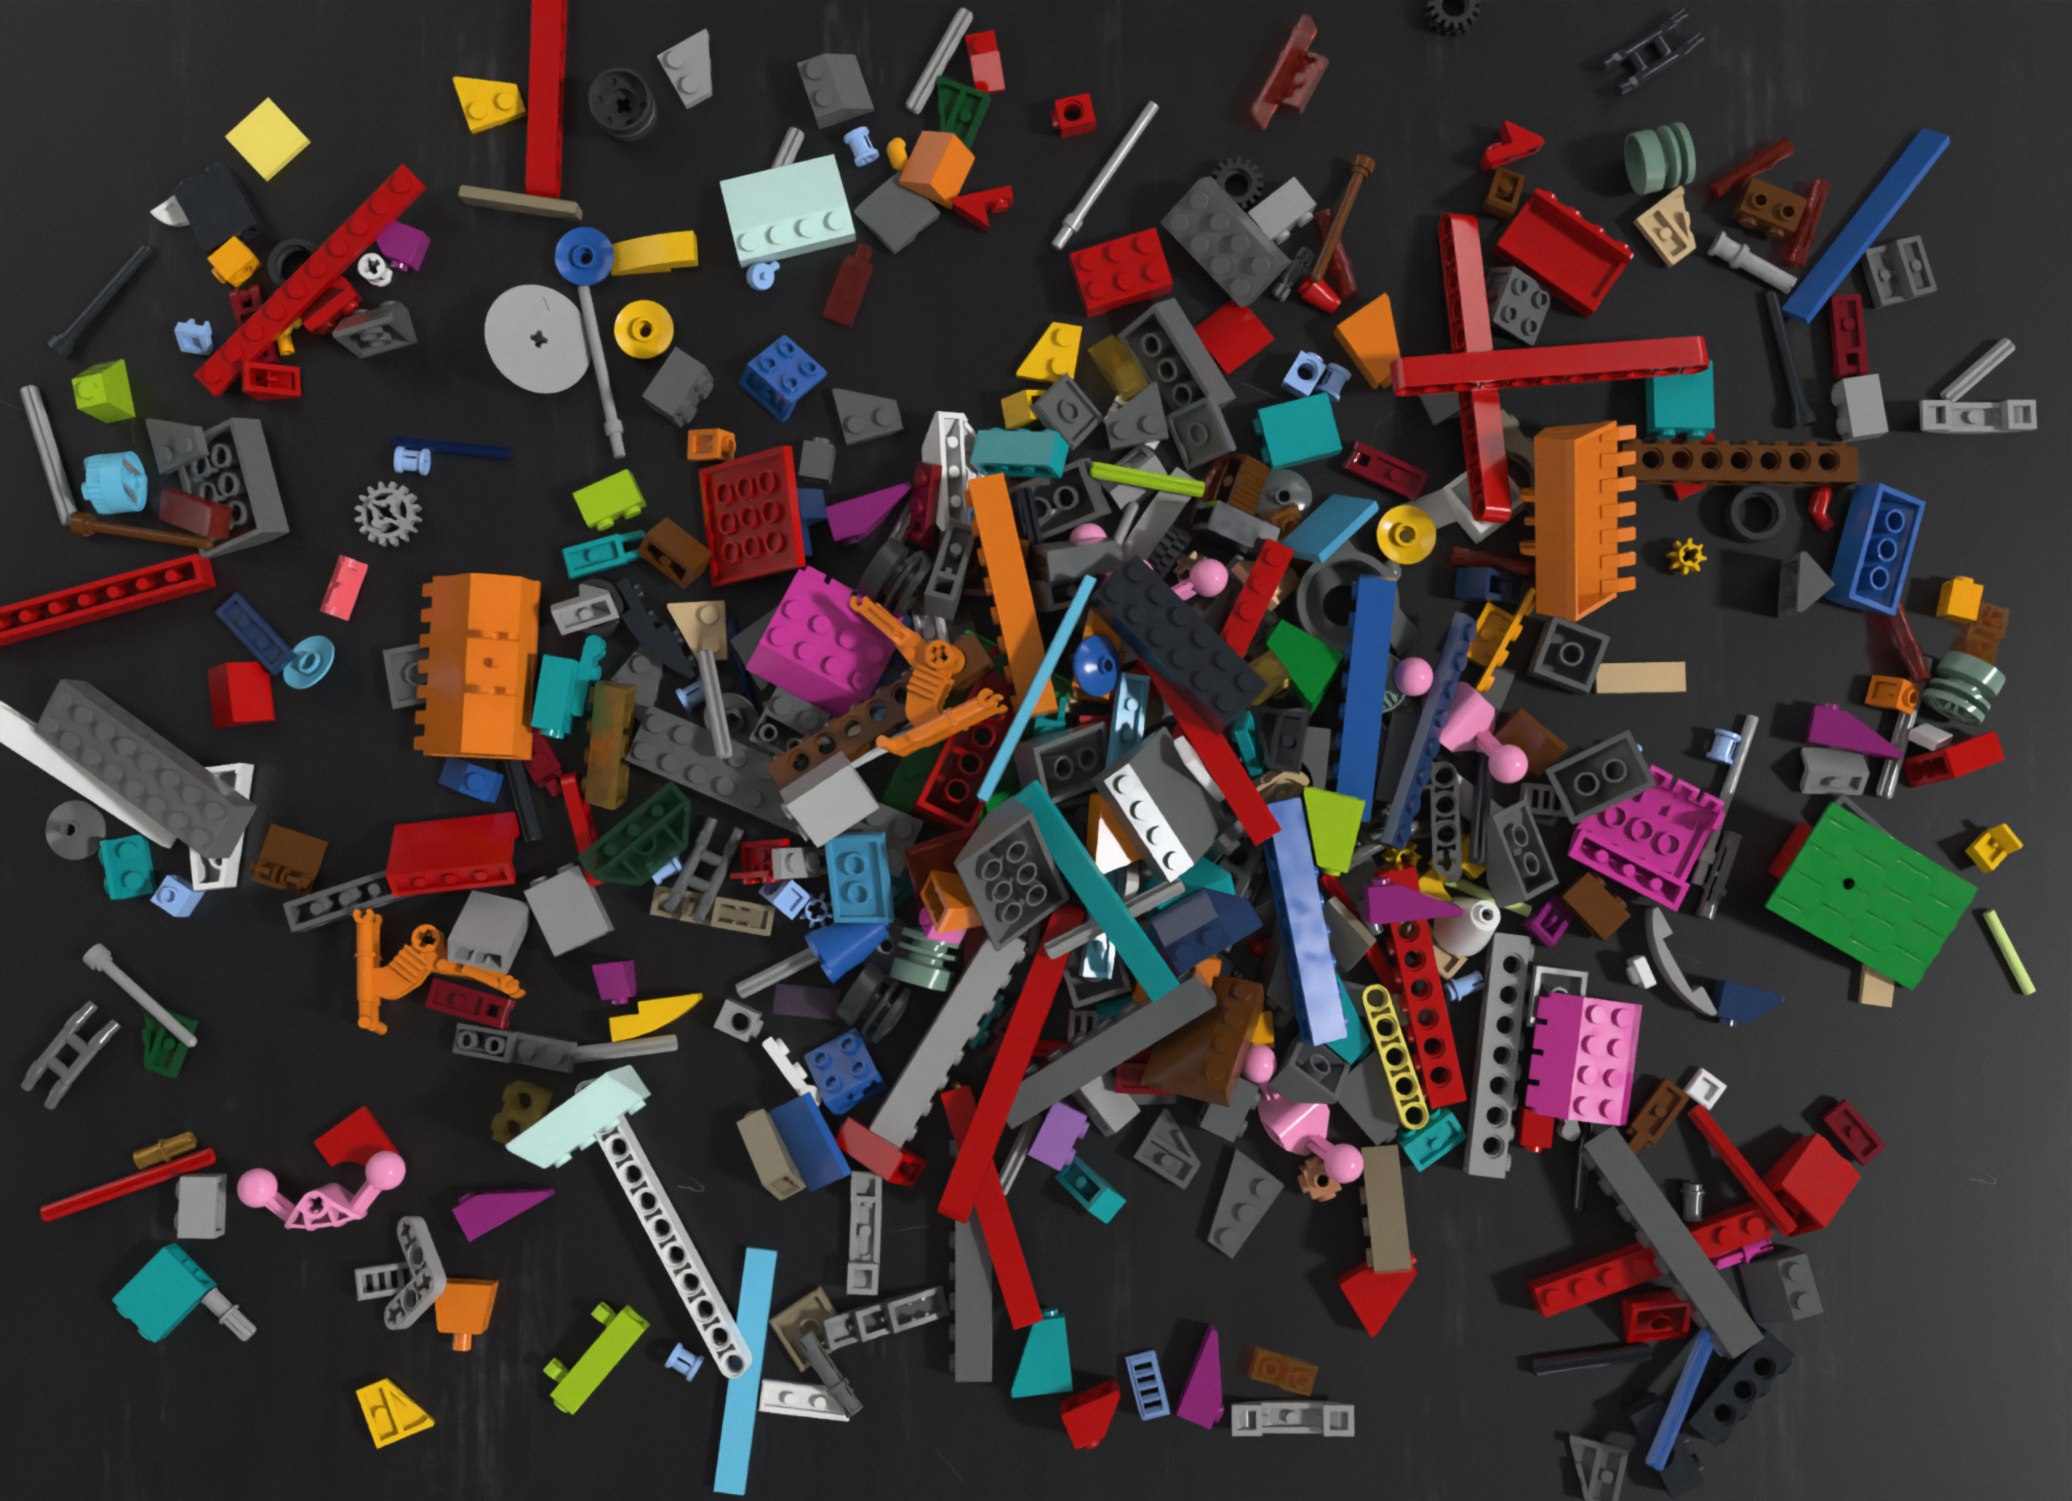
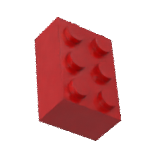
M1156 228L1070 253V266L1087 318L1165 295L1172 291L1173 281Z

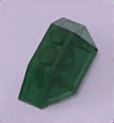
M671 780L581 853L577 859L596 881L642 886L688 848L691 802Z

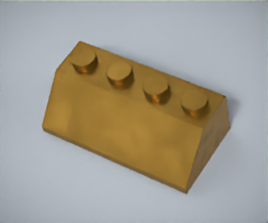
M601 680L595 683V687H591L589 703L593 705L592 717L589 716L587 721V734L591 735L590 746H586L584 752V764H588L587 776H583L581 792L585 794V802L615 810L627 801L630 762L625 759L632 745L637 684Z

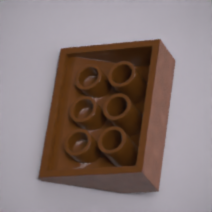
M1213 977L1211 989L1216 995V1006L1155 1042L1141 1080V1085L1229 1108L1265 1004L1263 985L1260 983L1235 977Z

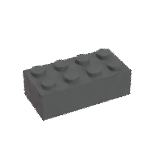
M1211 176L1199 179L1160 222L1241 308L1252 304L1292 262Z

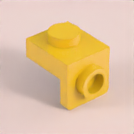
M2002 823L1983 831L1965 851L1979 869L1986 874L1993 871L2008 854L2020 850L2023 844L2007 824Z

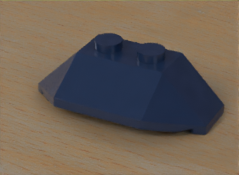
M1204 887L1150 918L1146 936L1174 976H1177L1262 927L1263 924L1248 898Z

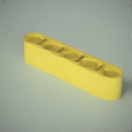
M1378 984L1370 985L1361 993L1360 1004L1381 1062L1398 1120L1407 1129H1420L1428 1122V1110L1390 995L1383 986ZM1375 990L1382 995L1383 1001L1379 1007H1373L1368 1003L1367 994L1369 991ZM1385 1019L1391 1023L1392 1032L1389 1036H1382L1378 1033L1376 1026L1379 1020ZM1391 1048L1397 1049L1401 1053L1402 1059L1397 1066L1389 1064L1386 1060V1054ZM1401 1077L1407 1078L1411 1083V1091L1407 1095H1401L1396 1090V1082ZM1410 1107H1416L1421 1113V1119L1415 1125L1410 1124L1406 1120L1405 1114Z

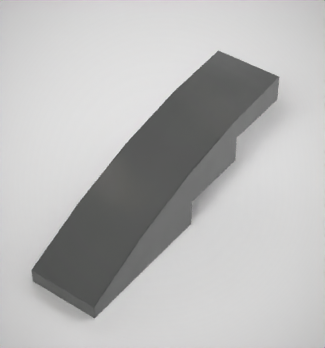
M938 1285L820 1319L827 1350H834L888 1333L895 1334L948 1316L950 1313L943 1286Z

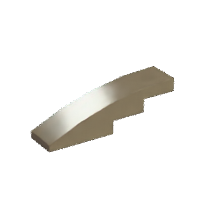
M655 885L650 915L697 923L692 919V915L703 893L686 890L675 910L670 912L664 908V903L669 897L672 888ZM716 896L703 922L698 924L770 936L775 907Z

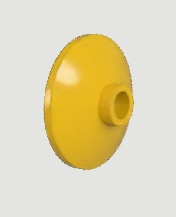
M639 300L628 304L620 311L615 321L614 334L618 345L625 353L638 359H651L659 356L669 347L674 334V325L671 316L660 304L649 300ZM644 328L651 329V333L647 337L641 336V331Z
M1411 505L1397 506L1389 510L1381 518L1376 532L1377 543L1381 552L1389 560L1404 565L1414 564L1426 558L1432 551L1436 541V528L1431 517L1422 509ZM1400 532H1407L1410 536L1409 541H1402L1399 537Z

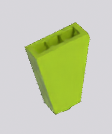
M123 359L93 365L72 379L77 409L105 423L136 417L125 361Z
M1305 785L1303 792L1317 866L1323 867L1322 872L1329 875L1340 876L1341 872L1348 873L1365 800Z

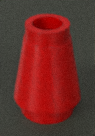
M1310 272L1296 291L1301 294V299L1332 314L1342 300L1337 297L1323 278L1318 283L1311 280L1312 272Z

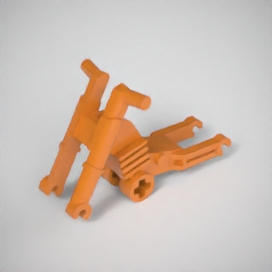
M852 596L850 598L851 608L861 613L885 633L914 669L913 676L909 680L910 683L906 687L908 691L905 707L906 716L914 727L894 739L883 735L878 736L876 739L878 747L903 757L909 756L923 747L936 744L962 730L965 732L969 730L970 726L995 714H1004L1008 711V707L1005 705L997 707L998 702L1002 701L1004 697L1000 694L991 696L993 691L985 688L979 692L978 696L954 708L949 707L946 709V712H943L945 699H947L948 693L952 688L951 686L955 681L951 679V676L959 673L965 665V657L962 651L943 640H935L928 644L918 633L907 628L884 609L879 603L874 604L866 596L862 598L863 603L860 606L858 605V597ZM944 655L948 656L946 661L942 659Z
M370 908L366 910L367 915L365 914L363 917H361L362 912L355 909L353 912V918L356 921L357 953L354 954V958H357L358 1025L361 1028L369 1029L379 1035L385 1034L387 1032V1025L379 1021L381 998L395 1000L405 996L418 986L420 987L431 972L475 980L498 989L514 999H520L526 994L523 989L520 990L518 986L520 982L511 975L448 961V939L446 935L428 924L417 927L411 937L412 944L410 946L405 944L404 948L398 952V955L393 958L392 962L380 968V961H383V957H380V928L383 925V917L380 914L375 915L374 911ZM427 937L436 939L433 945L425 943Z

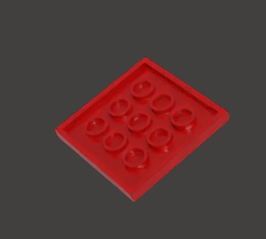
M779 446L699 470L707 548L713 553L709 561L712 587H723L806 566L792 446Z

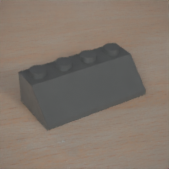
M1175 298L1154 304L1117 335L1147 386L1153 382L1158 383L1165 415L1211 394H1214L1220 410L1236 398Z

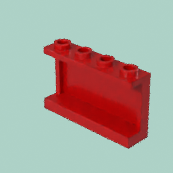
M1536 188L1491 252L1510 266L1516 267L1551 290L1553 296L1587 319L1596 311L1601 304V300L1634 256L1627 244L1620 240H1613L1605 234L1606 232L1601 226L1595 223L1590 224L1581 218L1580 212L1575 208L1564 206L1557 201V197L1552 192L1545 189L1541 190L1540 188Z
M515 812L395 825L386 870V878L393 897L515 884L516 874L512 864L515 838H519L521 834Z

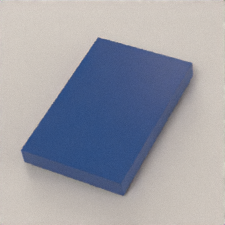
M810 1092L769 1111L810 1192L852 1173Z

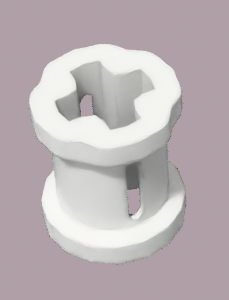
M368 253L358 263L360 274L372 285L383 287L391 281L393 271L379 255ZM374 267H376L378 271L376 274H374Z

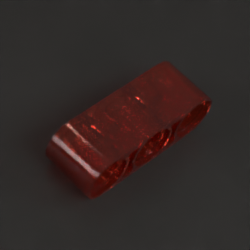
M162 489L158 514L159 520L207 537L217 539L229 538L233 508L185 491Z

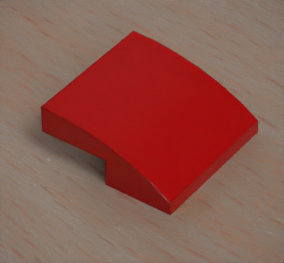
M1233 299L1194 328L1208 353L1226 376L1274 341V337L1247 306L1241 308Z

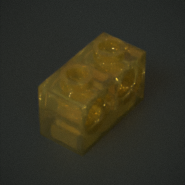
M521 1079L514 1081L512 1085L508 1084L502 1096V1101L505 1102L503 1110L495 1115L491 1125V1130H494L491 1139L508 1144L518 1137L512 1135L508 1130V1124L511 1120L516 1121L520 1125V1134H522L544 1118L553 1091ZM522 1092H526L531 1096L532 1103L529 1108L523 1107L519 1102V1096Z

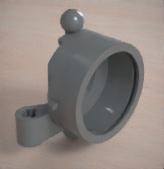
M1349 539L1325 562L1309 561L1311 567L1301 578L1293 597V615L1296 627L1344 654L1346 642H1353L1354 630H1348V626L1333 624L1326 618L1323 611L1325 595L1335 587L1345 586L1352 589L1353 581L1359 582L1360 574L1397 577V581L1402 574L1401 567L1397 562L1386 560L1381 563L1368 554L1358 552ZM1396 585L1389 649L1394 655L1399 656L1421 640L1422 637L1415 625L1399 608V593Z

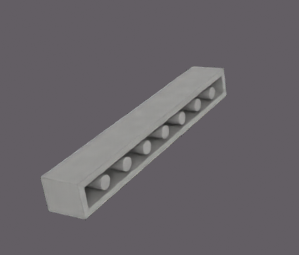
M986 933L870 1123V1131L899 1148L902 1147L905 1140L911 1142L919 1126L915 1125L921 1115L926 1117L934 1104L931 1098L935 1091L941 1092L950 1078L947 1072L951 1065L957 1066L965 1054V1050L962 1049L968 1039L973 1041L981 1028V1025L978 1024L983 1014L988 1016L995 1006L997 1000L993 997L999 988L1002 990L1006 988L1013 975L1009 971L1014 963L1020 964L1028 952V948L1025 947L1026 937L1020 935L997 952L994 950Z

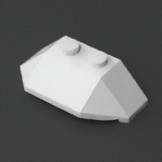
M935 412L922 445V461L942 465L936 524L941 531L947 530L949 521L966 524L967 507L963 490L968 489L967 480L986 476L982 475L970 463L977 434L968 424V419L964 413Z

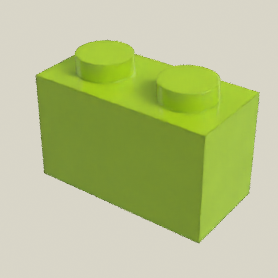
M628 469L573 493L587 526L592 530L602 531L614 525V520L623 516L625 519L632 518L641 513V508L647 506L633 474Z

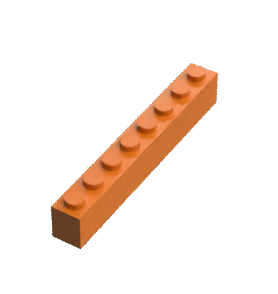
M1002 472L967 480L968 489L963 490L966 507H973L975 519H970L973 537L979 536L982 548L976 549L980 567L986 566L988 577L983 578L987 596L993 595L995 607H990L993 624L1000 625L1002 636L997 637L1000 655H1007L1009 665L1003 668L1007 684L1013 683L1015 695L1010 696L1013 712L1017 714L1045 657V651L1004 473ZM1051 677L1030 718L1057 713L1058 707Z

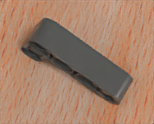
M1432 762L1429 769L1430 778L1427 785L1423 788L1421 797H1430L1432 856L1436 876L1445 883H1452L1461 877L1463 871L1460 785L1456 768L1448 762ZM1443 774L1452 776V780L1447 784L1437 782L1438 777ZM1443 803H1451L1454 806L1448 813L1438 811L1439 806ZM1448 831L1455 834L1450 842L1439 840L1443 832ZM1445 854L1450 856L1452 863L1450 871H1444L1443 868L1446 865Z

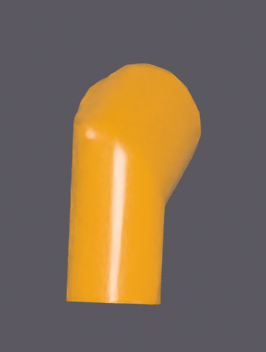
M894 138L887 145V154L892 167L903 172L909 160L905 151L906 143L901 138Z
M300 316L276 339L279 354L282 356L295 353L291 332L293 328L297 329L302 325V318Z

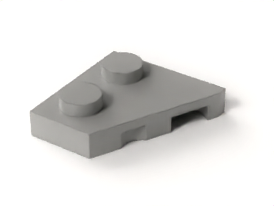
M706 28L657 55L659 62L686 109L712 96L711 59L709 54L710 36Z

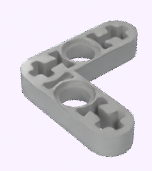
M404 1216L398 1222V1239L413 1279L385 1308L384 1320L390 1330L407 1329L446 1288L447 1279L427 1225L421 1216ZM421 1249H422V1252H423V1260H422V1263H421V1259H420ZM415 1293H416V1305L414 1304V1294H415Z

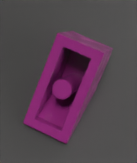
M394 221L376 239L382 254L390 261L389 265L402 272H407V269L418 272L431 240L423 231Z
M634 960L592 965L601 1000L610 999L611 1005L629 1003L628 997L637 996Z

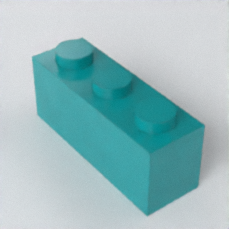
M1000 428L978 430L970 463L982 475L986 476L1003 472L1004 476L1061 478L1069 445L1058 432L1050 429H1045L1043 432H1031L1022 428L1016 431H1005Z

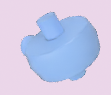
M773 260L769 265L763 262L752 264L746 274L748 284L753 289L759 291L771 287L774 281V271L780 268L779 263Z

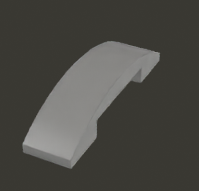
M2006 400L2003 402L1919 401L1921 431L1990 434L2037 429L2036 400Z
M1178 467L1170 475L1196 480ZM1160 490L1122 545L1123 559L1119 562L1120 567L1125 565L1136 554L1141 559L1147 561L1156 545H1158L1166 531L1175 522L1192 496Z
M1650 906L1646 908L1644 920L1647 942L1653 960L1664 980L1686 1004L1704 1015L1714 1016L1717 1014V1011L1703 986L1694 985L1689 987L1663 941V938L1671 935L1673 932L1659 907Z
M852 1171L847 1294L878 1295L882 1177L873 1171Z
M1266 1400L1231 1404L1232 1436H1262V1433H1323V1436H1354V1404L1315 1400Z

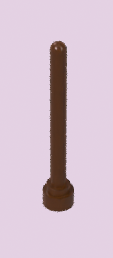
M1356 154L1352 158L1349 166L1351 179L1312 271L1311 280L1318 283L1322 280L1360 185L1373 172L1375 162L1366 155Z
M75 512L70 522L72 534L87 537L98 532L206 550L213 547V541L207 537L98 521L96 517L85 512Z

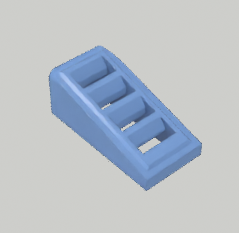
M1155 1350L1126 1356L1125 1359L1141 1421L1170 1414ZM1147 1362L1152 1363V1367L1138 1371L1134 1369L1135 1365ZM1155 1375L1156 1379L1141 1383L1137 1381V1378ZM1158 1387V1392L1141 1396L1140 1391ZM1161 1399L1162 1404L1144 1408L1145 1403Z

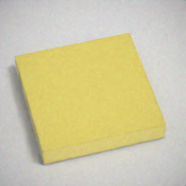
M269 97L225 136L267 182L311 143Z

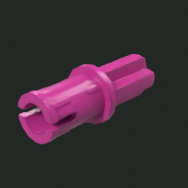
M1767 1237L1712 1257L1711 1261L1716 1269H1722L1740 1262L1747 1264L1749 1259L1766 1253H1772L1773 1246H1767L1772 1244V1242Z

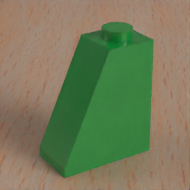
M1281 619L1277 627L1272 626L1264 638L1266 643L1265 655L1305 709L1313 713L1344 666L1345 654Z

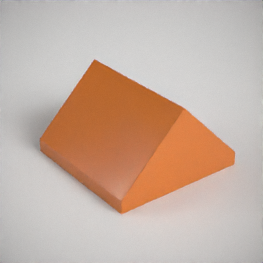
M922 131L898 183L952 209L953 198L958 196L975 156L954 133Z

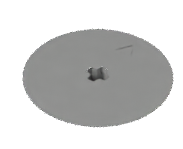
M539 285L517 286L500 295L492 304L487 314L485 340L489 354L501 373L519 387L537 393H555L574 385L586 372L591 359V349L584 317L578 308L559 292Z

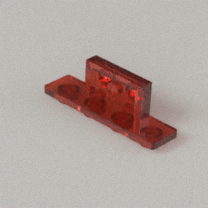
M1303 14L1299 23L1294 26L1292 36L1287 46L1281 51L1272 74L1267 77L1262 93L1253 103L1250 116L1259 129L1265 130L1277 106L1302 113L1329 63L1326 56L1307 51L1317 32V28L1310 15Z

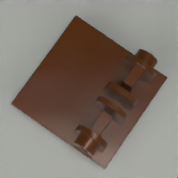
M271 823L259 860H253L249 870L254 873L252 880L301 897L310 895L328 842Z

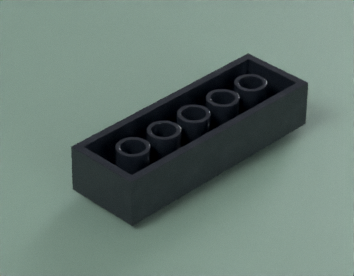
M1137 554L1093 593L1088 606L1218 735L1254 702L1268 684Z

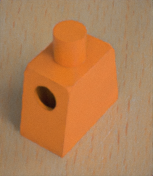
M446 1278V1288L435 1300L437 1330L441 1333H453L452 1350H471L472 1334H482L488 1328L498 1281Z

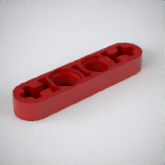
M578 771L563 774L560 778L587 882L591 887L605 884L608 882L607 869L590 805L585 802V794L581 792V775Z

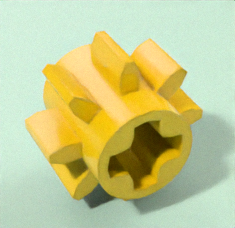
M1692 538L1686 539L1684 546L1679 541L1674 542L1672 545L1675 551L1666 554V557L1671 558L1672 562L1669 569H1679L1681 576L1687 575L1689 568L1694 573L1700 571L1698 563L1707 560V557L1702 556L1701 553L1703 544L1698 546L1692 544ZM1688 552L1690 557L1685 562L1682 557Z
M1409 841L1405 844L1403 851L1387 847L1385 854L1381 855L1383 859L1389 861L1385 868L1408 862L1416 867L1417 861L1422 858L1421 855L1414 852L1417 844Z

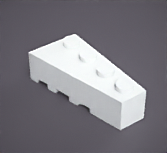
M238 763L205 767L249 800L254 765ZM244 832L230 858L206 859L189 846L193 891L236 887Z

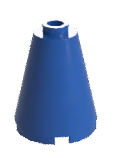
M890 922L833 923L810 931L804 937L813 955L817 956L822 964L820 966L834 985L842 983L890 935L888 928L892 925Z

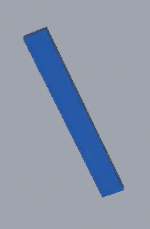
M1922 128L1781 310L1785 316L1805 324L1811 322L1950 144L1948 135Z

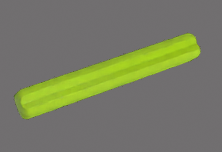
M1092 462L1089 469V475L1092 478L1194 497H1202L1205 489V483L1202 481L1100 462Z

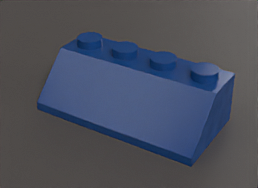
M1881 483L1856 485L1830 577L1835 585L1826 592L1825 599L1848 608L1895 616L1926 502Z

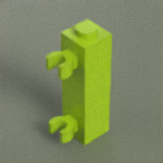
M602 1301L591 1315L606 1325L607 1328L571 1371L556 1357L544 1368L543 1371L549 1377L560 1383L550 1396L554 1398V1404L565 1413L569 1411L573 1415L650 1325L630 1306L626 1305L617 1315Z

